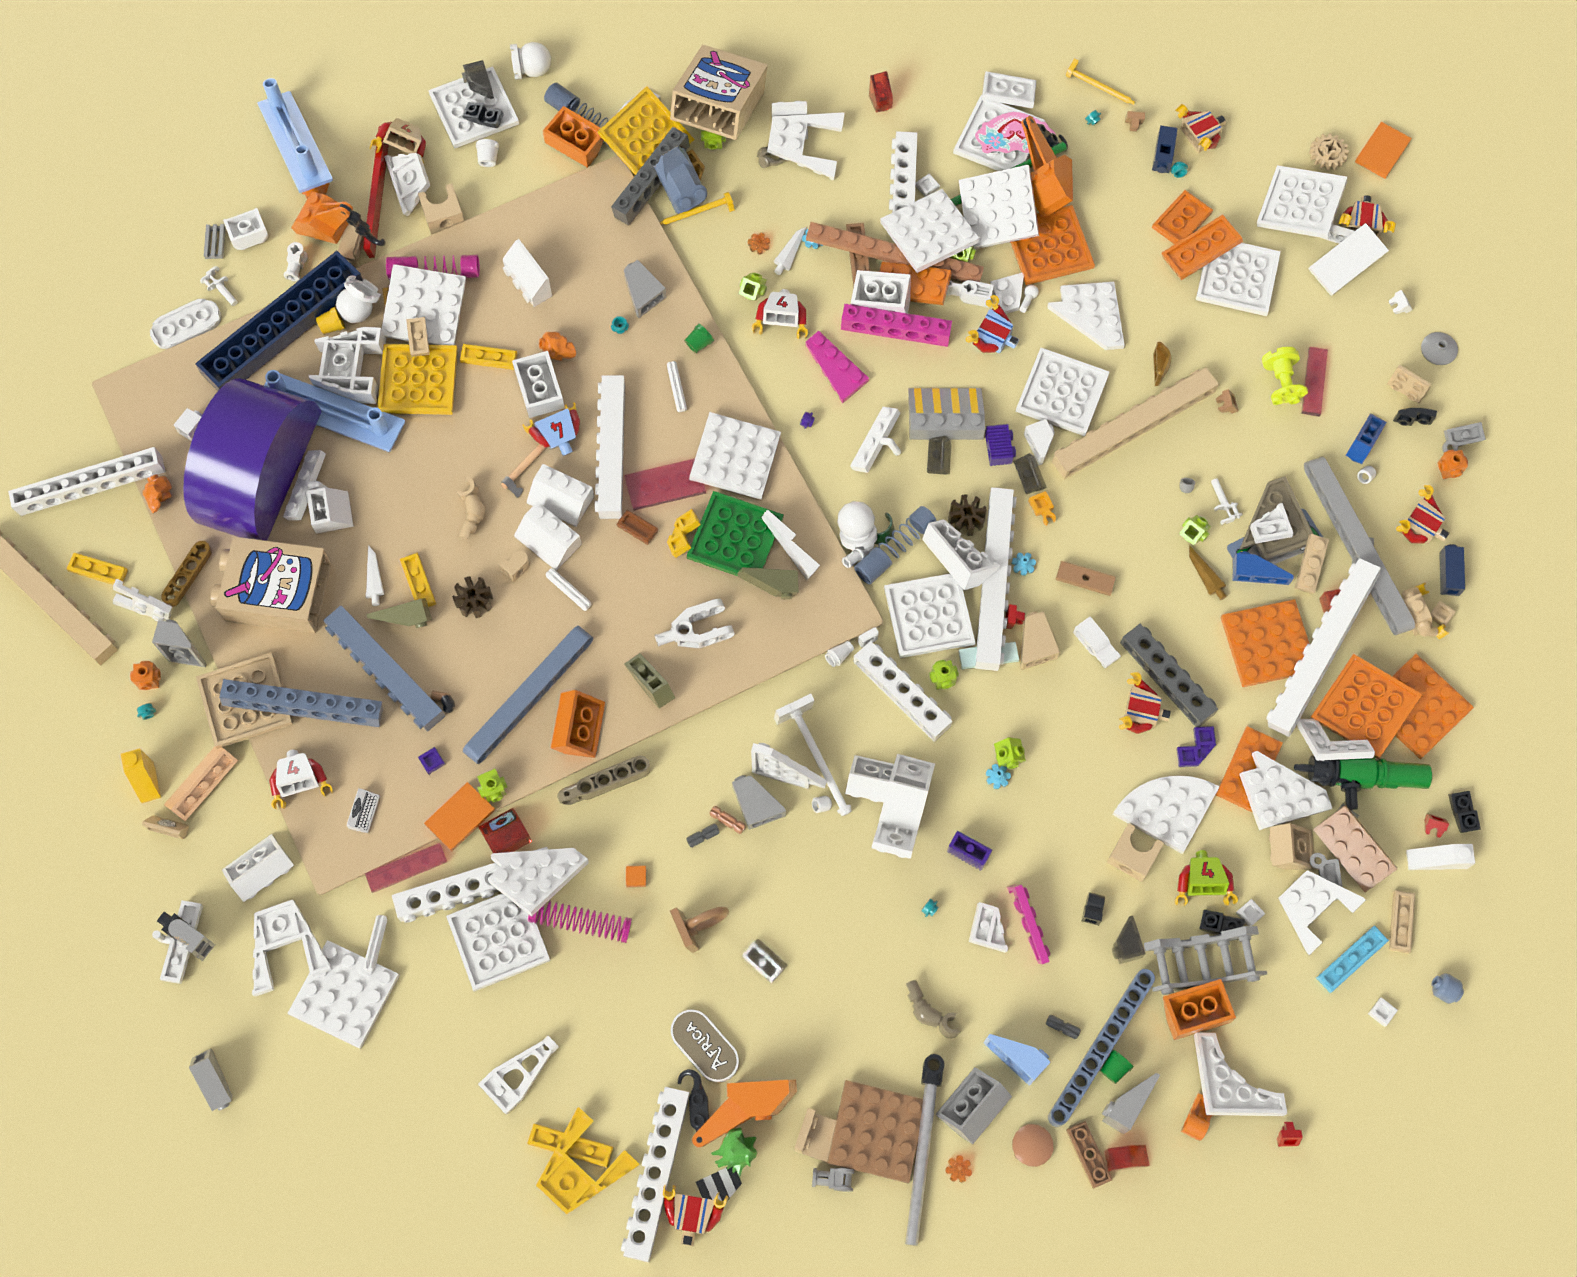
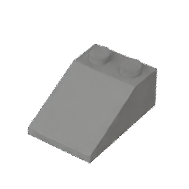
M1155 1073L1114 1102L1110 1101L1102 1112V1115L1105 1116L1102 1122L1122 1134L1131 1130L1160 1075Z

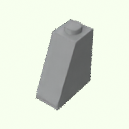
M638 260L626 266L624 269L625 281L636 316L640 318L666 298V288Z
M742 775L734 779L732 788L749 830L786 816L785 808L751 775L747 777Z
M212 1048L193 1057L189 1069L211 1110L213 1111L218 1108L220 1111L230 1105L229 1102L232 1100V1093Z

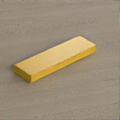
M533 1124L527 1144L554 1152L564 1132ZM579 1137L565 1154L569 1157L607 1168L614 1147Z

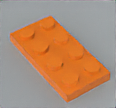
M1222 214L1163 251L1162 257L1177 276L1183 280L1242 243L1243 239Z
M882 262L879 271L911 275L910 301L944 305L952 275L951 270L928 267L916 273L911 265Z
M1246 726L1216 796L1252 812L1240 773L1256 769L1252 753L1255 751L1275 761L1283 742Z

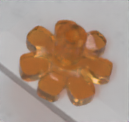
M754 233L751 235V239H748V246H750V251L752 252L757 250V254H763V250L767 251L769 249L770 239L768 237L765 238L764 233H759L758 235Z
M961 1155L956 1157V1161L953 1158L948 1160L950 1167H946L945 1172L946 1174H951L950 1180L955 1182L958 1178L960 1183H964L966 1181L965 1176L970 1177L972 1174V1170L968 1169L971 1166L970 1161L966 1160L963 1162V1156Z

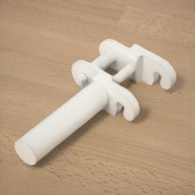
M214 266L207 271L206 275L200 280L202 284L205 283L208 286L207 290L212 291L217 288L232 306L237 305L238 301L224 286V280L227 282L228 278L224 276L219 280H215L213 277L215 270L217 272L220 270L219 267ZM210 279L214 281L211 284L208 282Z
M1217 478L1213 479L1211 483L1221 504L1216 506L1214 510H1226L1229 518L1222 520L1220 524H1228L1234 522L1236 518L1240 519L1243 514L1237 510L1236 506L1238 503L1232 502L1229 504ZM1233 508L1235 514L1231 515L1229 509Z

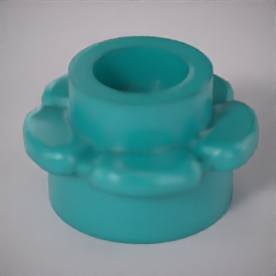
M1097 110L1091 112L1085 118L1088 122L1087 124L1094 126L1101 120V112L1098 113Z
M1176 162L1171 167V173L1174 177L1181 178L1187 174L1188 165L1184 162Z
M617 316L613 319L612 331L622 334L625 330H628L629 324L624 317Z
M151 703L144 704L137 708V717H142L143 720L150 719L154 716L153 713L156 712V709L153 708Z
M930 898L921 910L925 917L928 915L932 917L939 908L936 905L937 900L933 901Z

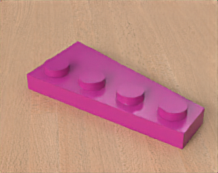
M817 331L805 342L816 363L821 367L823 374L830 381L834 391L837 392L842 404L869 381V377L820 331Z
M1020 884L1008 886L1009 894L1014 893L1015 896L1013 904L1016 911L1018 910L1023 915L1021 918L1022 926L1026 933L1030 932L1031 936L1028 937L1038 964L1043 965L1050 962L1048 958L1050 951L1047 945L1043 944V932L1041 927L1037 926L1034 918H1037L1033 906L1030 907L1028 899L1030 896L1027 888H1023Z

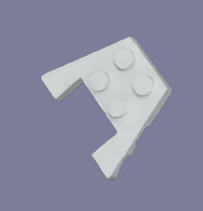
M116 579L113 590L129 596L133 600L116 593L113 599L114 605L135 611L141 615L150 616L155 621L170 619L172 606L150 595L148 597L144 596L134 587L128 588L123 586V581Z
M1307 870L1279 897V901L1307 954L1311 955L1322 944V941L1307 927L1336 899L1352 913L1366 900Z

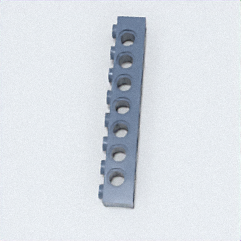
M223 679L219 696L222 706L380 727L383 712L382 701Z

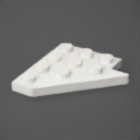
M753 743L751 750L752 773L809 789L810 784L825 788L827 780L810 771L807 767L770 748L768 744Z
M1258 751L1252 753L1256 769L1240 773L1259 830L1333 809L1325 789Z
M575 848L491 854V859L500 867L488 877V881L532 917L589 862Z

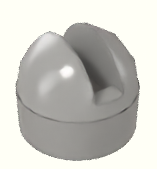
M1182 478L1179 485L1180 490L1187 494L1192 492L1195 487V481L1191 478Z

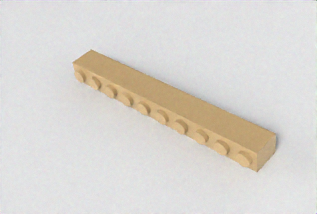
M1207 368L1198 369L1187 379L1182 378L1177 381L1173 387L1164 388L1159 395L1150 396L1145 403L1141 405L1136 404L1126 414L1124 412L1119 414L1112 422H1105L1098 430L1089 431L1084 438L1080 440L1075 439L1065 449L1063 447L1058 449L1054 453L1052 463L1062 477L1066 479L1216 392L1219 384Z
M0 530V569L101 666L118 650L113 645L115 640L108 634L104 636L101 633L103 629L96 622L93 624L89 622L90 616L84 610L79 612L76 609L78 605L70 597L66 599L63 596L65 592L58 585L53 587L51 585L53 581L45 573L41 575L38 572L40 568L33 561L28 563L26 561L28 557L20 549L16 551L14 549L16 545L8 537L6 539L2 538L3 532Z

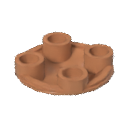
M1028 1124L1021 1127L1015 1133L1012 1140L1014 1156L1027 1166L1037 1167L1045 1164L1053 1153V1140L1050 1133L1039 1125Z

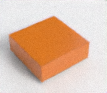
M626 866V887H646V866Z

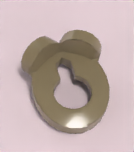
M761 147L757 152L759 165L762 168H767L769 165L778 166L785 160L780 157L779 160H774L765 156L771 154L767 152L768 147Z

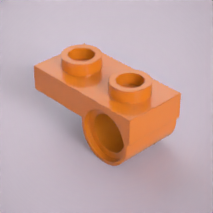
M1198 1093L1181 1129L1182 1133L1198 1141L1204 1138L1212 1115H1206L1202 1094Z

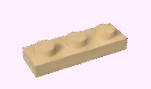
M1314 534L1308 536L1295 589L1310 594L1315 593L1329 539Z

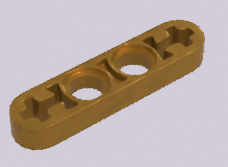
M198 541L193 545L163 590L161 599L164 603L172 607L180 603L212 554V549L206 541ZM200 548H201V549H204V548L206 549L205 552H199L198 550H199ZM190 562L197 563L196 568L193 570H188L187 565ZM179 578H186V583L184 585H177V580ZM174 595L175 597L174 599L167 598L168 596Z

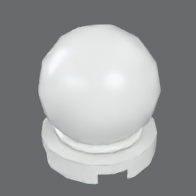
M530 42L520 49L517 47V44H510V49L514 50L511 51L515 80L522 79L523 74L529 77H539L549 70L551 55L544 45L538 42Z
M349 276L344 283L346 289L337 296L336 301L338 314L343 320L350 323L365 321L372 312V303H376L381 294L377 293L378 288L366 279H363V281L356 280V276Z
M852 501L845 504L838 513L837 523L840 528L841 543L844 547L851 550L864 546V549L868 548L877 540V529L874 525L875 516L872 509L864 502Z

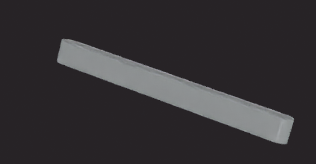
M1324 457L1305 462L1304 471L1353 562L1356 564L1360 558L1381 568L1380 576L1370 593L1391 632L1394 635H1399L1415 629V622L1328 462Z

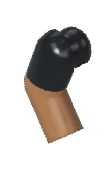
M433 690L431 699L441 702L444 706V712L452 713L455 702L451 695Z

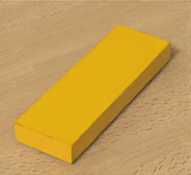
M463 344L460 363L514 370L512 361L517 359L518 353L514 350Z
M418 552L401 558L400 561L414 600L426 598L428 607L436 605Z
M73 553L66 568L68 572L114 585L116 579L124 581L128 569L78 553Z

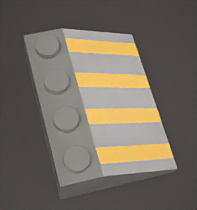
M908 388L909 440H983L985 414L981 388Z

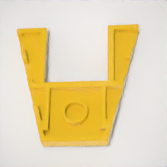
M579 1107L576 1109L536 1184L566 1214L639 1166V1163L624 1150L595 1182L565 1153L594 1122Z

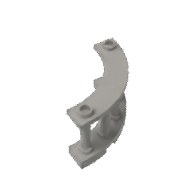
M1244 926L1222 931L1219 935L1191 936L1187 940L1170 938L1144 943L1145 951H1154V954H1156L1162 985L1152 987L1153 992L1161 991L1162 995L1172 994L1174 990L1189 989L1219 979L1222 980L1223 984L1246 979L1248 982L1259 981L1260 976L1267 975V971H1256L1250 944L1251 936L1259 934L1258 927ZM1239 939V942H1242L1248 972L1234 975L1228 945H1230L1229 941ZM1217 944L1220 947L1226 977L1211 979L1205 951L1206 945ZM1194 947L1197 950L1202 981H1188L1183 956L1184 948ZM1166 950H1172V953H1175L1180 983H1170L1164 954Z

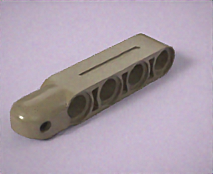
M636 756L586 776L577 783L561 789L557 795L558 800L561 804L572 805L642 779L650 773L649 760L645 756ZM640 763L646 765L643 770L636 769V766ZM620 771L628 772L625 777H619L618 773ZM603 778L610 780L606 785H601L599 782ZM586 785L591 787L588 792L581 791L582 787Z

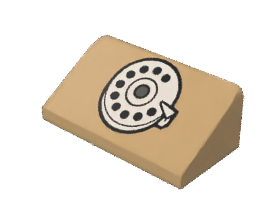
M150 816L142 822V825L147 830L179 839H185L189 826L157 816Z

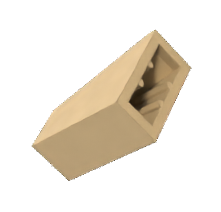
M1037 611L1031 612L1025 617L1022 635L1021 670L1058 659L1060 651L1044 611L1040 613Z

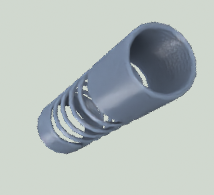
M559 83L551 84L544 95L545 102L558 111L565 106L574 112L580 104V98ZM583 103V104L580 106V108H579L578 111H577V114L579 113V111H580V109L582 108V106H584V105L586 104V107H585L584 111L582 112V114H581L580 116H582V115L584 114V112H585L586 109H587V103ZM590 108L584 116L586 118L589 111L593 109L591 116L587 119L588 121L594 113V108ZM597 113V114L593 117V119H592L591 122L593 123L595 117H596L598 114H600L599 119H598L597 122L595 123V125H596V124L599 122L600 118H601V113ZM607 117L600 122L599 127L605 119H607L606 123L608 122Z
M920 506L906 519V524L899 525V531L894 530L892 532L893 537H886V544L879 543L878 547H875L857 563L854 569L865 583L872 584L874 580L880 577L892 565L889 556L880 549L881 544L886 545L889 551L896 558H899L898 553L888 545V538L893 539L896 545L903 552H906V548L895 539L894 532L901 533L903 539L913 546L911 539L901 531L902 525L908 527L916 539H920L919 534L908 525V519L912 526L921 534H925L928 523L937 521L929 509Z

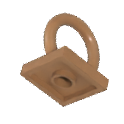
M677 907L670 910V913L685 948L694 953L700 950L694 936L699 934V931L724 920L729 915V909L727 907H716L688 919Z

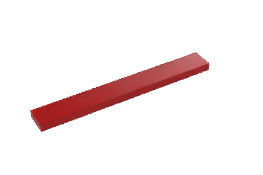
M381 141L380 151L376 153L377 146L375 150L366 222L370 226L371 234L375 238H378L387 164L385 156L388 155L389 144ZM364 238L363 249L369 258H375L377 245Z

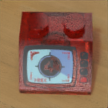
M514 808L478 827L492 853L514 852L532 842Z

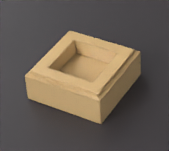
M1439 601L1430 614L1434 622L1446 626L1456 611Z

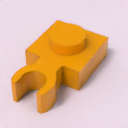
M1046 491L1029 498L1028 502L1035 515L1043 516L1044 525H1048L1046 519L1048 517L1052 518L1053 522L1056 521L1055 514L1051 512L1054 505Z

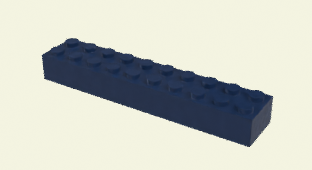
M336 250L197 361L195 365L200 374L217 391L233 379L249 378L316 324L318 316L336 307L337 296L346 289L344 286L346 279L349 276H356V280L363 281L361 273Z

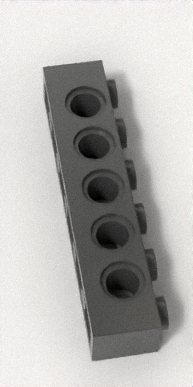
M675 127L671 128L611 206L616 219L628 226L661 185L654 165L659 162L660 156L676 146L687 151L690 147L687 134Z
M1140 623L1123 636L1120 644L1195 727H1200L1215 715L1218 708L1214 700L1208 698L1203 693L1202 687L1191 680L1190 674L1185 669H1181L1175 657L1165 651L1163 644L1152 637V633L1147 627H1143ZM1140 644H1146L1148 646V649L1142 648ZM1153 658H1159L1161 663H1156ZM1166 672H1172L1174 677H1168ZM1179 686H1184L1187 692L1181 691ZM1192 700L1198 701L1200 706L1193 705Z

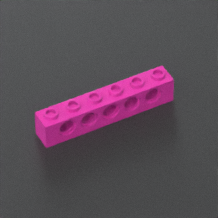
M845 303L841 319V330L948 347L952 325L951 320Z

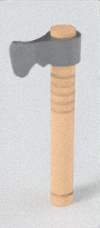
M539 444L509 476H506L501 481V486L510 490L518 498L522 494L523 489L516 487L514 484L515 479L546 447Z

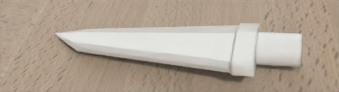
M807 227L796 231L775 258L774 263L778 266L774 272L777 275H781L784 269L790 270Z
M368 545L366 598H371L372 605L378 606L380 605L379 596L384 595V589L376 553Z

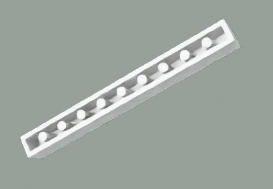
M991 487L989 495L985 553L992 563L997 562L1001 566L982 583L975 669L998 671L999 666L1004 663V653H1001V647H1005L1006 635H1002L1003 629H1006L1007 625L1004 611L1008 610V600H1005V594H1009L1010 583L1007 582V576L1010 577L1011 565H1008V559L1012 558L1013 548H1009V544L1013 542L1014 531H1011V525H1014L1015 514H1012V508L1016 507L1017 497H1013L1014 490Z
M1360 558L1356 564L1353 563L1351 565L1348 579L1342 581L1339 595L1333 597L1330 611H1326L1322 617L1321 622L1323 624L1320 628L1317 627L1312 636L1314 640L1305 647L1303 652L1305 656L1302 661L1298 660L1294 668L1295 674L1293 677L1289 676L1285 684L1286 690L1284 693H1280L1276 699L1277 706L1268 713L1266 719L1268 720L1269 728L1288 737L1291 736L1378 580L1380 567Z

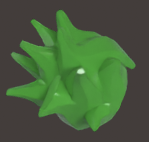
M741 1127L729 1130L723 1138L720 1148L711 1152L712 1155L723 1156L715 1161V1164H718V1168L726 1165L727 1169L733 1167L732 1172L735 1173L737 1170L738 1175L741 1176L742 1169L746 1165L750 1167L751 1162L757 1156L758 1152L753 1147L757 1138H744Z

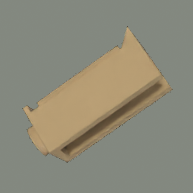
M348 224L343 233L338 252L357 268L358 264L356 261L359 260L365 236L357 234L354 226Z

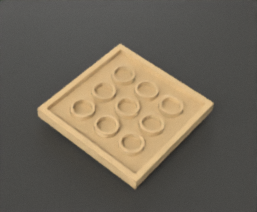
M272 652L196 676L216 749L293 724L291 715L222 706L219 698L223 679L282 687Z

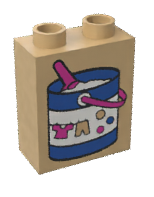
M702 44L673 89L670 120L737 140L764 94L768 65Z
M233 537L230 549H223L220 555L219 567L224 572L222 584H215L212 588L211 606L216 607L226 622L316 633L331 567V561L324 548Z

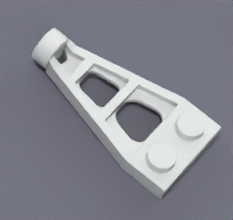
M547 1036L538 1044L493 1069L478 1085L507 1115L523 1100L549 1057L559 1046ZM544 1045H546L549 1048L548 1051L544 1050ZM530 1055H535L539 1062L531 1072H527L521 1063ZM513 1069H519L524 1075V1079L517 1089H511L504 1081V1075Z

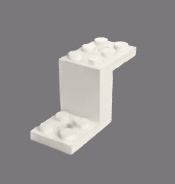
M897 754L873 840V849L883 853L895 854L901 858L911 859L935 766L934 763Z

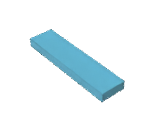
M1374 925L1316 979L1329 993H1332L1389 940Z

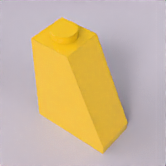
M140 748L121 753L124 773L140 802L145 803L161 798L154 762Z

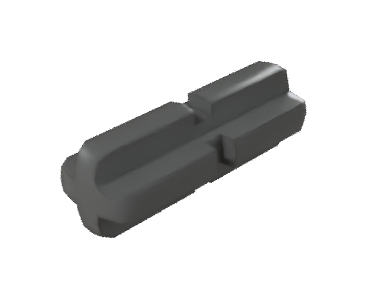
M712 824L702 829V832L698 831L686 838L688 845L694 847L704 842V839L708 840L720 833L719 828L716 824Z
M1049 1015L1047 1018V1026L1057 1031L1061 1030L1063 1034L1074 1039L1078 1038L1081 1032L1080 1028L1068 1022L1064 1023V1020L1053 1015Z

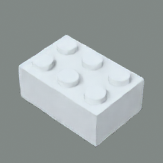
M548 351L512 361L529 418L565 408Z

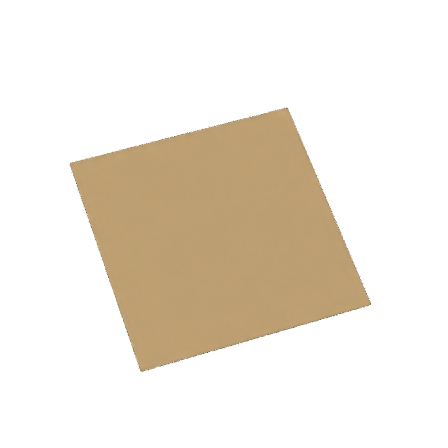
M618 155L357 267L356 269L361 273L362 279H366L378 288L377 293L381 294L379 300L376 303H372V312L367 319L360 323H350L343 320L345 329L323 335L316 323L246 379L264 385L266 383V373L270 370H276L283 375L313 385L309 375H319L323 353L319 351L314 342L315 339L326 336L329 338L338 336L346 331L350 333L357 331V328L361 327L382 329L385 313L382 288L389 287L390 280L387 278L386 273L387 257L417 256L418 269H424V256H426L427 268L433 271L435 255L437 270L442 272L443 256H445L447 272L451 274L454 255L458 275H460L461 255H478L480 275L479 278H466L455 340L458 353L453 415L391 414L404 419L405 424L390 452L317 425L313 431L267 541L324 548L331 561V567L316 633L226 622L216 607L211 606V591L215 584H222L224 572L219 567L221 552L223 549H230L233 537L237 536L197 524L189 516L184 502V472L192 441L179 434L174 424L187 408L193 412L197 410L203 415L211 399L218 392L200 374L195 363L264 308L92 382V386L123 456L155 447L163 457L166 472L158 474V476H166L172 485L170 490L172 497L161 502V506L156 513L151 512L142 492L145 489L144 486L148 483V478L135 481L174 571H177L196 542L206 541L212 549L210 558L185 596L217 668L221 669L272 652L283 688L382 701L383 712L380 727L291 715L292 725L249 738L269 786V779L277 768V762L280 759L287 758L288 751L297 750L299 754L305 753L307 759L312 758L322 766L327 777L326 782L333 788V793L329 787L324 788L325 796H323L320 791L321 784L318 783L319 787L282 797L280 794V798L286 802L284 809L281 807V801L277 802L318 895H324L438 840L425 826L424 822L467 782L479 793L477 787L481 785L477 776L496 768L499 778L504 777L508 786L505 788L507 795L503 796V799L497 802H489L495 808L494 812L883 624V619L853 566L846 568L843 565L842 558L847 555L781 438H779L762 499L689 480L709 412L772 430L776 429L648 201L629 226L614 217L611 206L634 178L629 167ZM518 239L549 278L552 297L536 307H533L530 302L527 303L521 289H516L512 282V277H508L503 270V258ZM636 260L666 288V298L640 318L636 316L624 277L626 266L634 263ZM617 316L624 317L629 324L628 330H625L622 334H618L611 329L612 321ZM699 323L712 335L714 342L696 354L687 346L684 340ZM545 332H558L561 336L567 338V342H572L576 350V356L572 359L563 358L562 361L551 359L562 394L564 407L567 404L568 408H572L573 402L576 403V411L580 418L579 433L574 440L569 442L573 450L570 454L563 456L559 446L554 449L546 447L515 479L514 484L516 487L523 489L522 494L516 498L510 490L501 486V481L506 476H509L539 445L529 433L525 432L522 424L528 427L531 425L529 420H532L535 425V422L563 411L565 408L529 418L515 370L460 363L463 344L514 350L518 353L517 359L543 352L539 348V339L542 338ZM386 337V344H409V341ZM363 354L360 377H373L378 387H380L383 354ZM675 361L677 363L687 406L685 412L677 411L667 369L668 362ZM624 375L625 412L622 515L626 510H629L658 528V532L649 545L617 527L616 524L619 519H600L598 512H595V501H598L599 496L595 494V484H599V478H596V467H599V461L596 460V450H600V444H597V433H600V427H597V416H601V410H598V399H601V394H598V383L602 382V376ZM379 390L376 404H362L370 406L372 408H378ZM321 450L326 453L316 481L321 482L328 488L348 491L354 527L316 534L311 525L308 503L301 520H287L283 517L308 451ZM542 464L593 488L594 498L577 527L561 520L580 536L582 545L557 570L563 578L591 602V607L586 611L546 577V573L552 567L514 537L524 515L533 507L527 504V499L533 479ZM470 477L479 489L478 497L485 507V514L483 520H480L479 524L476 525L475 534L470 533L468 539H463L458 536L464 522H467V507L465 501L460 498L456 491L459 489L462 492L467 491L470 486L465 482V478ZM713 491L784 514L782 523L796 534L792 541L820 566L806 580L779 541L775 539L764 569L798 570L799 593L792 599L784 600L781 597L769 594L738 576L688 560L686 557L688 551L675 558L667 544L669 535L673 533L676 519L693 509L699 522H701ZM698 527L686 534L690 546ZM368 545L376 553L384 589V595L379 596L380 605L373 606L372 599L366 598ZM200 548L198 551H199V552H205L206 549H205V548H204V549H201V548ZM521 550L527 554L530 564L527 570L513 582L500 570L498 564L503 559L508 562L515 551ZM418 552L436 601V605L429 607L432 620L427 621V626L416 628L415 625L405 626L367 618L366 614L415 601L400 559ZM190 562V563L187 565V569H188V570H193V569H195L196 566H197V563H196V562ZM468 576H471L473 586L477 583L478 577L484 579L486 588L490 586L493 594V599L489 598L492 606L490 611L481 606L478 607L482 615L480 618H475L472 611L473 608L469 611L468 617L463 616L453 601L452 596H458L454 586L456 583H459L460 586L468 588L464 579ZM186 578L178 579L181 586L186 583ZM714 599L722 600L725 610L719 614L692 622L693 632L700 635L712 631L713 628L718 629L732 625L735 633L733 637L700 649L681 647L675 641L658 647L655 635L671 630L672 622L687 608ZM339 606H342L430 698L433 690L450 694L455 702L453 712H444L442 703L433 700L443 711L445 717L428 732L424 728L419 729L413 722L415 718L411 714L407 716L400 708L402 705L398 701L394 702L387 695L389 691L386 688L381 689L375 682L376 677L373 674L369 676L362 668L364 665L360 661L356 663L349 655L352 652L348 648L344 650L337 642L339 639L335 635L332 637L325 630L327 626L323 620ZM579 625L593 637L592 643L482 763L476 764L463 753L464 746L570 631ZM682 629L679 632L681 634H687L689 631L687 629ZM639 653L668 682L675 696L672 701L660 709L649 698L624 665V663ZM578 690L605 702L595 758L568 755L551 749L562 692ZM435 747L446 765L428 775L418 757ZM358 788L380 795L368 833L352 830L347 827Z

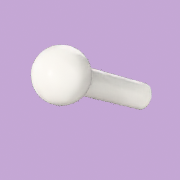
M1028 285L1025 288V298L1019 309L1022 313L1027 311L1031 300L1039 294V290L1035 285Z

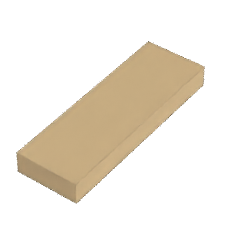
M1393 891L1389 950L1411 952L1415 893Z

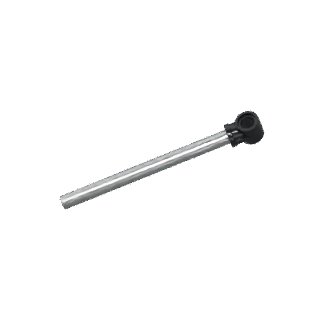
M937 1054L927 1056L922 1065L921 1084L925 1085L905 1241V1244L918 1246L937 1087H941L945 1066L943 1058ZM931 1060L936 1061L939 1065L938 1070H931L928 1067V1062Z

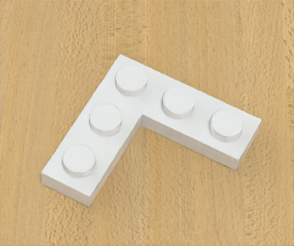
M1300 719L1297 723L1298 729L1316 760L1374 757L1375 751L1368 740L1330 741L1317 720Z

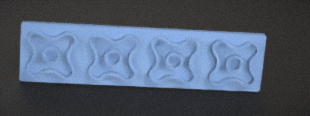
M273 78L266 79L263 82V87L268 99L257 104L299 193L332 182L333 178L291 92L287 91L281 94L277 81Z
M270 370L265 375L266 383L264 386L314 401L322 410L316 424L317 426L384 451L390 452L405 424L404 419L381 412L379 408H372L283 375L276 370Z

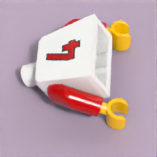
M782 289L780 292H772L769 298L759 303L755 317L757 321L752 325L753 334L756 328H760V335L763 334L761 324L763 321V324L790 327H797L799 325L796 334L797 338L799 339L800 332H804L805 339L807 338L808 330L805 328V325H807L806 308L800 301H797L796 294H790L789 290Z
M297 750L288 751L287 758L280 759L277 762V768L269 779L271 793L274 796L271 805L276 810L278 801H281L283 809L286 807V802L280 798V794L282 797L319 787L318 783H320V791L325 796L324 788L329 787L332 793L333 788L330 784H327V777L322 766L312 758L307 759L305 753L299 754Z

